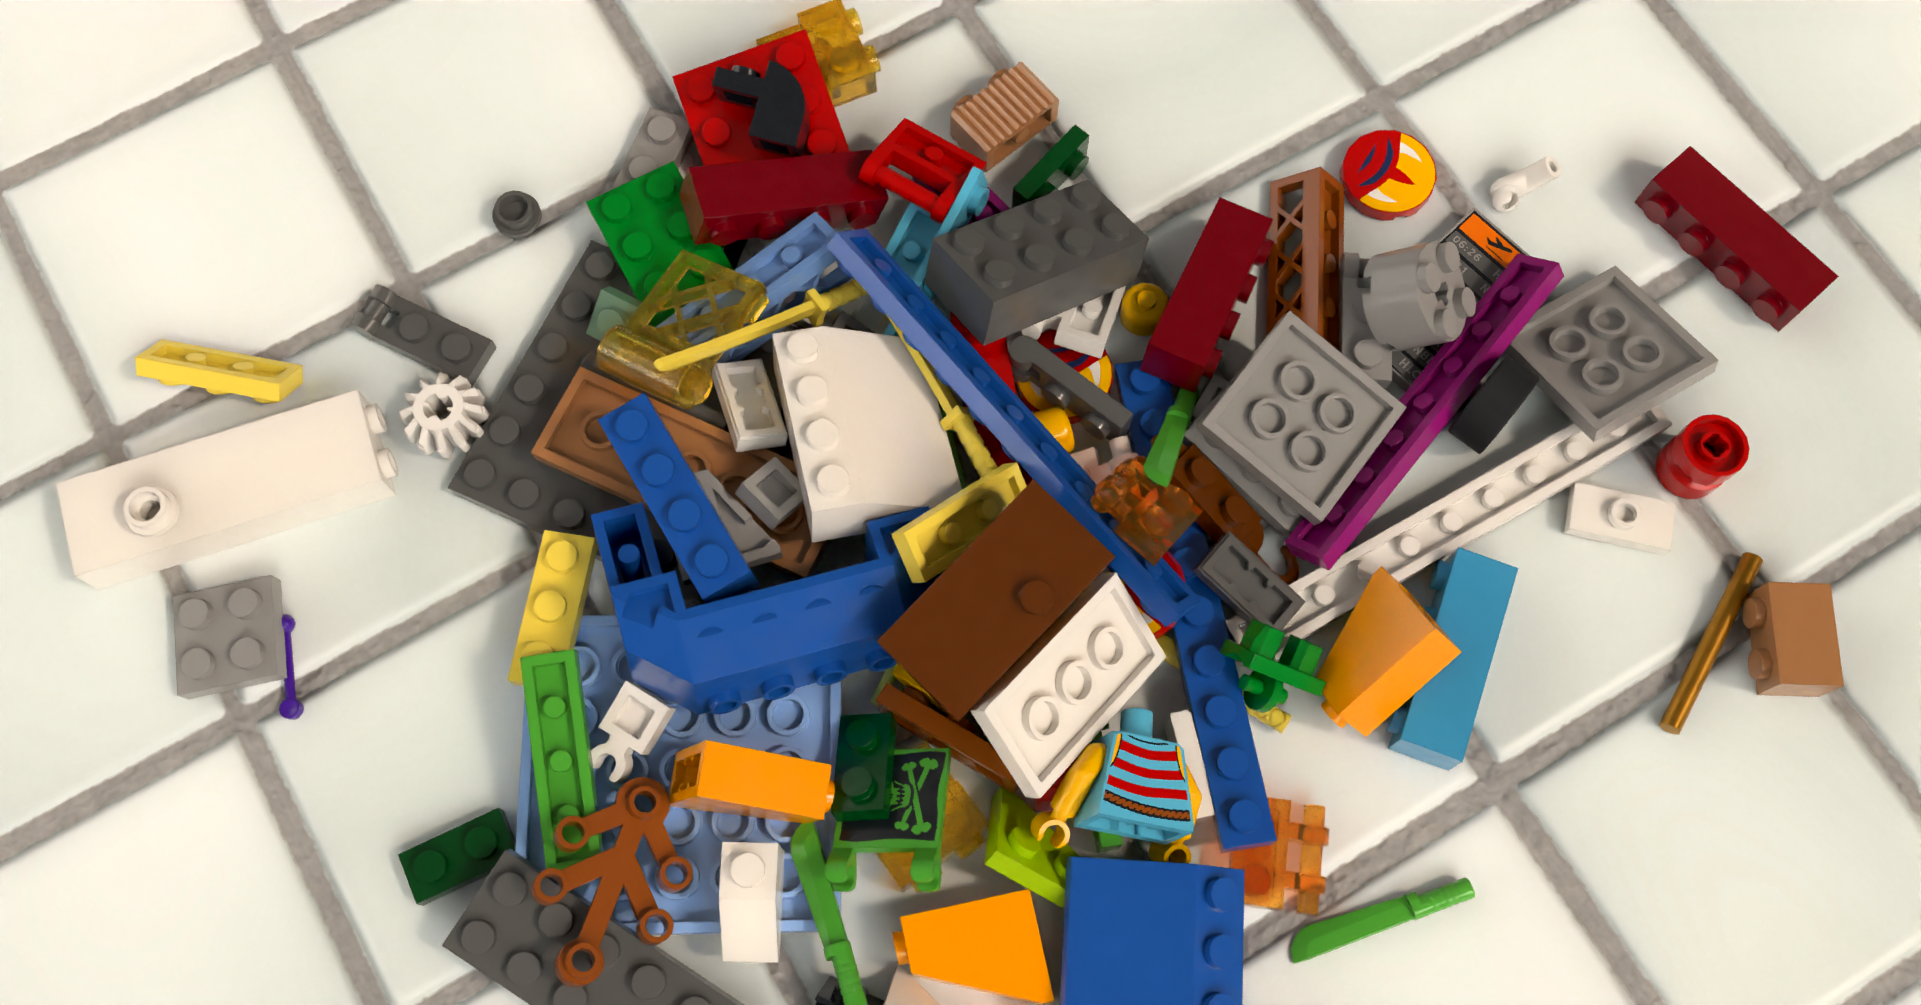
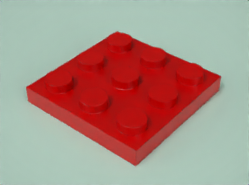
M806 29L672 76L703 166L788 158L756 149L748 135L755 109L720 101L712 87L717 67L732 70V67L735 65L748 67L757 71L761 75L760 78L764 79L769 60L788 69L799 82L810 112V129L802 156L850 152Z

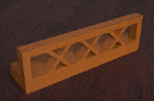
M1317 167L1270 182L1269 218H1272L1273 222L1269 230V239L1275 242L1268 256L1266 337L1282 316L1291 311L1338 350L1339 267L1341 256L1344 252V186L1322 167ZM1303 189V199L1293 212L1288 214L1285 211L1286 193ZM1298 227L1302 230V242L1289 258L1284 254L1285 242ZM1295 271H1298L1301 274V286L1288 302L1283 298L1284 285Z

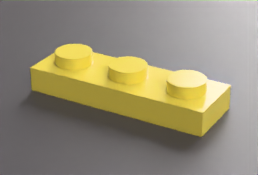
M161 339L135 357L137 376L158 379L164 385L176 386L185 384L201 387L212 394L233 393L249 396L260 403L281 402L303 384V365Z
M1017 462L999 466L891 534L912 583L927 582L947 569L1027 487Z
M544 530L509 671L508 681L512 685L523 686L521 657L575 648L598 550L597 540L594 537Z

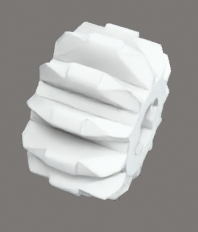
M439 372L435 384L432 385L428 380L420 378L419 384L422 390L418 394L405 392V400L410 407L399 411L400 419L407 425L404 429L405 436L411 443H418V448L422 453L429 456L438 450V453L443 458L450 460L454 447L457 446L461 451L468 453L470 444L467 441L471 437L477 438L483 435L484 431L479 424L486 422L489 417V412L482 406L485 403V397L478 388H471L469 381L461 375L452 381L447 374ZM444 413H450L445 419H440Z

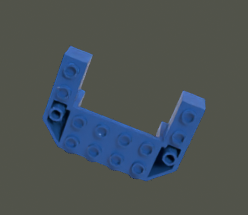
M643 502L590 515L633 682L698 715L707 712L718 715L732 712L738 709L742 703L762 697L767 700H777L794 692L795 688L814 683L820 686L832 685L840 682L850 673L865 669L878 672L893 667L897 663L878 645L877 640L935 582L942 572L927 582L912 583L891 534L929 511V506L867 521L866 533L863 534L866 542L864 563L687 609L676 571L662 574Z

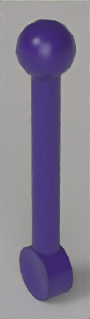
M283 614L282 626L285 636L287 679H284L285 700L281 702L279 712L284 718L296 720L304 711L301 701L296 700L291 632L294 630L296 622L291 615Z

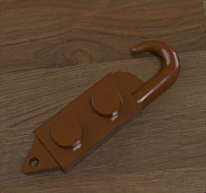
M1158 434L1150 439L1152 446ZM1182 444L1171 481L1166 489L1215 543L1224 533L1230 531L1269 567L1258 554L1264 539L1263 527L1260 524L1262 518L1195 444H1192L1190 447ZM1286 545L1280 548V552L1285 559L1286 572L1284 575L1278 576L1287 585H1290L1299 578V563L1296 556L1292 555Z

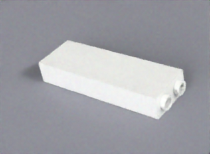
M356 389L57 482L56 488L74 577L97 590H101L396 496L392 478L398 476V468L391 450L388 447L384 448L380 433L386 432L387 427L380 407L377 403L370 404L359 390ZM161 486L176 496L180 505V513L177 522L168 532L157 537H143L127 526L123 512L124 502L128 495L137 488ZM156 506L149 511L148 520L158 513L160 506Z

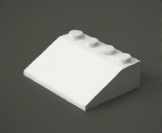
M827 326L772 334L774 372L812 543L865 534L867 521L926 506L932 509L962 490L947 433L939 423L943 418L938 399L899 336Z

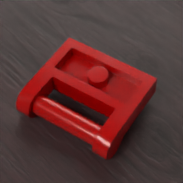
M904 118L865 160L859 173V180L870 186L878 184L929 212L930 219L942 225L971 169L976 167L984 172L987 162ZM890 164L940 191L942 194L940 196L888 168Z

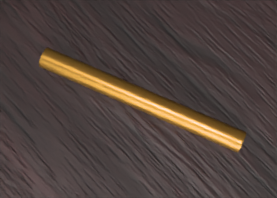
M1750 552L1742 554L1659 723V726L1666 732L1675 735L1680 734L1761 568L1763 559L1758 555Z

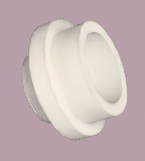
M140 487L131 492L126 498L123 506L124 519L127 526L138 535L157 537L168 532L177 522L180 513L179 501L172 492L164 487ZM156 506H160L158 513L148 520L149 511Z

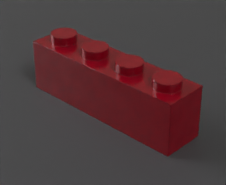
M1691 146L1658 173L1634 202L1643 210L1650 221L1659 224L1679 242L1681 248L1687 254L1696 257L1716 276L1720 284L1735 292L1752 308L1759 319L1769 323L1778 332L1839 277Z
M873 150L688 167L679 195L694 245L712 243L717 246L731 244L736 240L750 238L773 240L784 235L814 212L820 215L833 229L850 227L857 230L876 224L889 200L886 188L878 184L870 186L859 180L860 170Z
M1219 197L1148 342L1140 367L1141 371L1195 393L1202 376L1212 379L1224 352L1217 349L1216 346L1220 338L1227 341L1230 340L1241 316L1240 313L1233 311L1237 301L1247 304L1258 279L1257 276L1250 273L1254 265L1261 268L1264 267L1275 241L1266 238L1273 222L1272 218Z

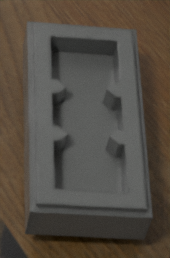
M1230 531L1224 533L1192 570L1203 583L1248 624L1251 623L1253 618L1282 631L1306 602Z

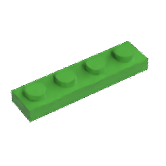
M575 649L520 658L546 869L556 868L562 870L604 851L602 833L590 837L580 850L573 853L561 851L553 841L554 829L565 817L579 816L583 818L599 811L579 655ZM572 825L563 827L562 836L565 841L569 843H578L580 841L581 833L577 827Z

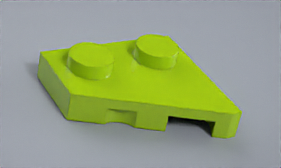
M1000 787L991 799L985 865L1064 908L1067 857L1080 856L1068 844L1061 848H1054L1050 844V839L1055 831L1050 827L1045 830L1043 838L1037 841L1032 836L1030 830L1031 821L1037 814L1017 794L1014 795Z

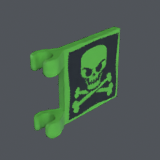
M949 748L895 749L889 819L836 821L833 847L827 859L824 874L826 880L833 883L834 891L850 892L855 889L857 880L856 853L915 852L911 862L910 875L912 880L917 882L918 890L921 892H935L940 889L941 845L952 754Z

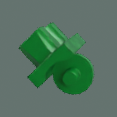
M1252 618L1240 644L1226 638L1219 653L1243 663V666L1253 670L1250 675L1243 674L1240 677L1238 686L1244 690V701L1249 709L1265 713L1273 709L1277 703L1284 704L1286 702L1288 692L1283 689V682L1319 697L1321 696L1326 682L1313 676L1323 648L1290 634L1280 659H1276L1275 655L1285 632Z

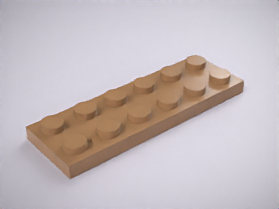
M580 366L533 447L531 454L542 463L630 503L643 502L644 508L650 511L598 422L599 418L634 399L641 393ZM648 397L693 472L708 469L734 500L738 501L751 514L753 520L769 537L780 545L784 558L765 564L798 579L810 577L829 540L812 543L804 504L771 530L735 495L741 483L773 457H776L798 479L794 461L767 449L736 452L729 432Z

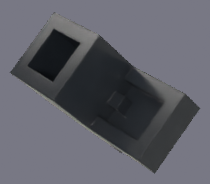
M770 60L764 79L760 78L761 75L757 71L748 67L735 65L732 67V70L717 67L712 87L719 100L755 109L748 133L754 147L786 157L802 156L810 129V112L802 88L795 76L784 66Z

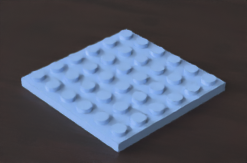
M582 615L574 648L578 651L591 751L597 745L606 743L609 739L610 734L598 726L625 681L633 682L616 615ZM842 680L827 686H820L814 683L795 688L793 693L777 700H767L764 697L742 703L738 709L732 712L718 715L711 712L698 715L641 686L676 708L667 726L649 755H641L634 750L632 754L633 769L624 782L613 783L609 780L611 773L616 767V761L612 755L605 758L604 763L599 769L593 768L599 811L614 805L619 789L626 782L637 777H648L658 781L669 794L676 752L705 740L832 765L830 780L834 782L840 718L842 716ZM524 699L515 852L540 869L545 870L546 863ZM637 795L635 797L634 803L639 811H651L652 802L647 796ZM670 806L669 813L663 824L677 856L685 858L693 869V877L689 885L676 893L666 892L659 887L656 880V872L659 867L642 835L635 856L658 909L665 910L673 919L674 928L671 935L721 934L719 886L722 842L779 843L784 850L781 933L818 932L790 849L792 836L801 823ZM831 808L825 813L824 820L814 822L826 862L833 847L836 820L831 814ZM621 826L602 833L604 851L614 846ZM670 865L666 869V877L671 883L680 884L682 882L683 873L680 868ZM601 878L580 886L573 891L592 902ZM622 887L611 916L636 932L638 921ZM834 891L841 913L842 892ZM651 917L646 922V929L650 935L663 934L664 927L661 920Z

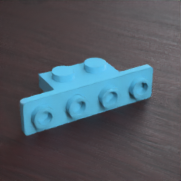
M973 167L942 225L931 220L929 212L910 202L885 249L931 301L937 296L924 281L932 240L937 236L968 225L973 215L979 216L988 201L990 190L987 188L988 183L984 172L979 168ZM890 322L884 335L899 336Z

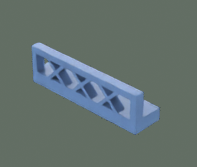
M814 212L656 326L661 338L676 353L746 327L755 320L759 322L800 305L804 301L806 291L815 288L819 294L829 292V290L835 287H840V285L852 278L841 270L839 260L826 247L837 232L820 215ZM836 261L838 267L820 279L824 269ZM794 291H797L794 299L784 307H781L784 299ZM784 328L716 354L712 360L701 368L697 362L686 365L685 368L692 382L701 390L713 381L711 376L713 364L741 361L771 339L772 334L779 333Z

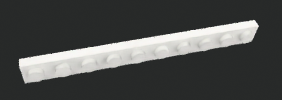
M1659 405L1595 442L1573 423L1344 553L1330 571L1320 567L1288 586L1306 602L1282 630L1285 632V635L1276 655L1284 650L1290 634L1305 639L1352 612L1371 577L1381 566L1397 581L1402 583L1437 563L1439 559L1442 560L1451 555L1458 547H1465L1663 433L1672 425L1671 421ZM1237 614L1226 620L1230 640L1240 644L1249 624Z

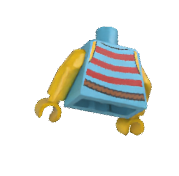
M1129 708L1121 712L1120 731H1111L1092 744L1087 745L1065 774L1050 802L1053 811L1037 814L1031 821L1030 830L1032 836L1037 841H1040L1045 830L1051 825H1056V831L1050 839V844L1054 848H1061L1068 843L1070 838V831L1065 822L1068 818H1074V827L1152 842L1149 848L1151 861L1168 862L1170 855V862L1190 863L1191 852L1183 842L1190 839L1194 832L1202 794L1185 763L1183 748L1178 743L1153 738V713L1150 710Z

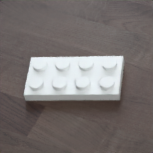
M1116 572L1102 573L977 702L970 712L1025 797L1041 798L1162 663L1166 655Z

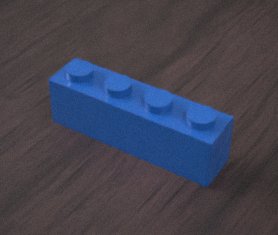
M642 393L599 418L598 422L705 603H710L747 593L759 586L758 579L647 395Z

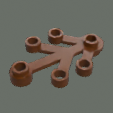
M648 777L633 778L619 789L614 805L583 818L568 816L562 819L554 829L553 841L558 849L567 853L580 850L590 837L620 826L621 829L612 848L562 870L556 868L545 869L532 882L531 892L534 899L542 905L549 906L558 903L567 892L601 878L578 938L561 948L555 959L556 975L562 983L569 987H584L597 979L604 967V955L599 946L622 887L638 921L636 932L643 943L651 946L661 944L673 932V919L668 912L658 909L635 856L643 835L659 867L656 872V880L662 890L676 893L688 886L692 880L693 869L691 864L685 858L677 856L663 824L670 809L668 793L654 779ZM637 795H645L651 800L652 809L650 812H641L636 808L634 800ZM568 825L577 827L581 833L580 841L578 843L565 841L562 836L563 827ZM674 865L681 869L683 880L680 884H673L667 879L666 869L668 866ZM547 877L556 879L560 886L558 895L553 897L545 895L540 888L541 880ZM655 917L663 923L664 930L660 937H653L647 932L646 922L648 918ZM584 951L590 956L591 967L588 971L581 972L574 968L572 957L575 952Z

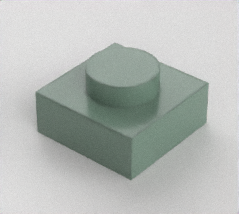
M611 286L602 288L586 334L627 355L635 353L639 349L653 307Z

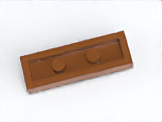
M886 683L876 698V703L881 713L892 712L897 725L935 748H949L952 758L1015 795L1019 788L1018 784L992 744L973 734L975 727L964 718L957 722L949 713L944 717L929 708L930 700L909 686H905L900 691Z

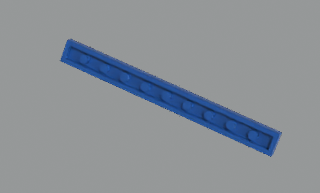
M866 228L837 232L826 247L839 260L841 270L849 277L855 279L871 296L870 300L873 306L881 313L888 315L903 332L902 336L906 343L913 349L921 352L935 368V374L938 379L946 386L953 388L968 405V411L971 416L979 423L985 425L1001 442L1004 453L1011 460L1019 463L1044 490L1115 556L1107 566L1108 570L1111 573L1116 572L1119 578L1124 580L1139 597L1142 608L1151 617L1158 619L1164 627L1187 615L1201 601L1198 596Z
M1143 360L1115 364L1114 376L1120 403L1133 413L1130 429L1127 433L1132 453H1137L1140 459L1142 470L1138 474L1144 495L1150 496L1154 512L1150 514L1154 533L1150 535L1151 542L1172 554L1182 567L1186 584L1201 600L1187 615L1177 620L1176 624L1171 628L1188 709L1192 715L1205 765L1215 812L1213 821L1220 853L1273 845L1277 841L1242 689L1238 686L1239 676L1235 659L1219 653L1225 639L1230 640L1221 600L1218 595L1192 572L1193 568L1209 551L1205 532L1165 487L1151 481L1143 470L1144 463L1152 448L1150 439L1159 433L1168 408L1174 405L1170 383L1141 371L1140 367Z

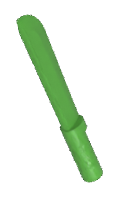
M1180 387L1175 404L1168 408L1163 425L1144 463L1143 470L1145 475L1160 486L1167 488L1171 481L1186 429L1190 424L1199 395L1198 387L1195 393Z
M814 822L801 823L791 839V855L824 947L823 951L826 961H832L844 1005H868L832 883L828 882L824 875L826 860Z
M1464 877L1420 895L1412 891L1399 898L1310 924L1302 928L1293 940L1291 947L1293 964L1315 958L1408 921L1418 920L1475 897L1473 886L1469 879Z

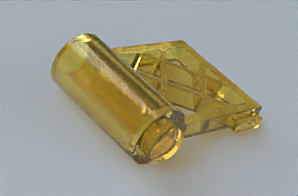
M682 249L626 325H616L604 335L597 350L598 368L613 377L680 408L691 409L697 404L704 402L709 396L713 386L711 370L724 352L672 371H659L653 364L654 361L695 346L689 342L688 333L715 325L717 332L713 337L715 339L741 329L746 322L754 324L769 303L764 283ZM688 269L704 275L706 284L678 291L677 284ZM734 289L746 293L738 304L719 309L716 295ZM709 297L712 312L684 319L682 305ZM671 308L675 309L677 322L659 328L648 325L655 313Z

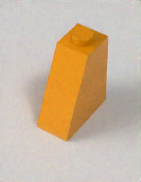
M1382 566L1371 577L1316 676L1326 682L1322 691L1326 700L1321 704L1325 713L1339 727L1344 728L1349 723L1365 737L1461 653V650L1413 595Z
M705 740L676 752L668 794L670 806L796 823H811L824 820L825 813L831 808L835 793L834 782L830 780L832 765Z
M1029 889L901 916L902 930L892 932L898 965L909 964L911 974L914 977L1037 1005L1054 1002Z

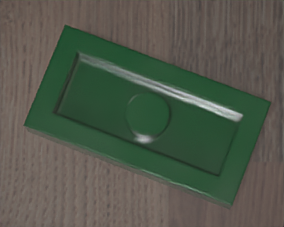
M1074 125L1013 187L1012 208L1058 191V188L1068 178L1075 180L1088 164L1087 150L1090 135L1077 125Z
M892 712L841 716L834 775L835 793L831 805V814L837 822L889 819L897 721Z
M496 808L398 854L416 904L424 906L488 876L505 850L512 849L515 851L516 840L504 810Z

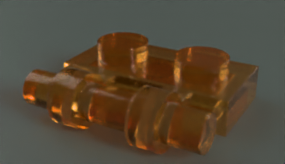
M1136 456L1135 458L1125 459L1115 468L1113 475L1105 477L1096 486L1095 494L1091 498V505L1098 513L1108 512L1120 523L1113 532L1155 566L1193 525L1203 510L1193 503L1190 495L1183 489L1170 483L1167 488L1158 484L1155 485L1147 479L1148 477L1143 470L1147 458Z
M1267 797L1277 841L1273 845L1232 851L1229 856V868L1245 870L1244 906L1280 911L1283 909L1284 891L1289 890L1298 893L1297 914L1318 916L1319 895H1325L1326 877L1321 876L1323 847H1327L1329 844V829L1324 827L1326 807L1311 804L1304 805L1303 824L1290 822L1291 800ZM1288 841L1301 844L1299 872L1286 871Z

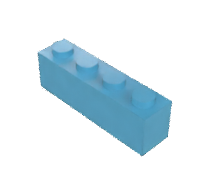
M1460 547L1445 561L1438 560L1429 582V588L1436 590L1431 607L1424 606V609L1461 650V653L1388 717L1386 731L1392 733L1388 749L1447 771L1463 762L1518 572L1517 567Z

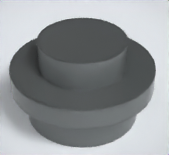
M509 191L497 199L493 208L492 218L500 233L510 238H522L530 235L538 228L542 212L538 202L531 195L521 191Z

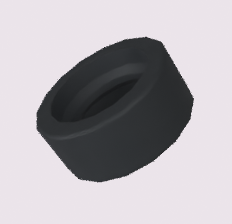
M1505 356L1449 427L1448 432L1475 452L1481 454L1526 400L1539 382V377L1510 356Z

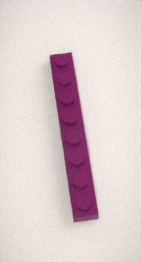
M1517 253L1476 304L1475 314L1472 317L1466 318L1464 328L1459 337L1454 341L1445 342L1399 399L1407 408L1321 523L1313 525L1306 518H1303L1284 541L1292 555L1330 571L1563 279L1564 274L1558 262Z

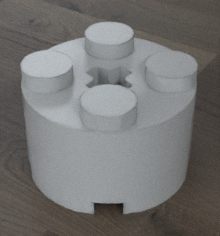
M1433 241L1377 254L1368 261L1363 278L1371 277V292L1362 294L1363 308L1369 328L1381 345L1391 344L1393 346L1391 351L1397 352L1451 342L1459 337L1464 328L1466 318L1472 317L1475 314L1476 300L1473 291L1469 287H1465L1459 268V251L1453 242L1440 243Z

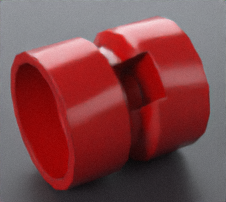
M1716 414L1702 415L1685 426L1657 454L1655 464L1657 477L1665 489L1675 496L1685 499L1702 498L1717 489L1724 481L1735 475L1745 465L1750 450L1747 436L1738 424L1727 417Z

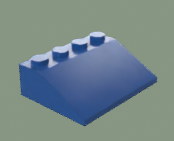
M1067 857L1060 1005H1242L1245 870L1189 863Z

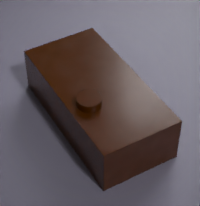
M1033 479L877 640V643L939 705L959 722L1102 573L1115 556Z

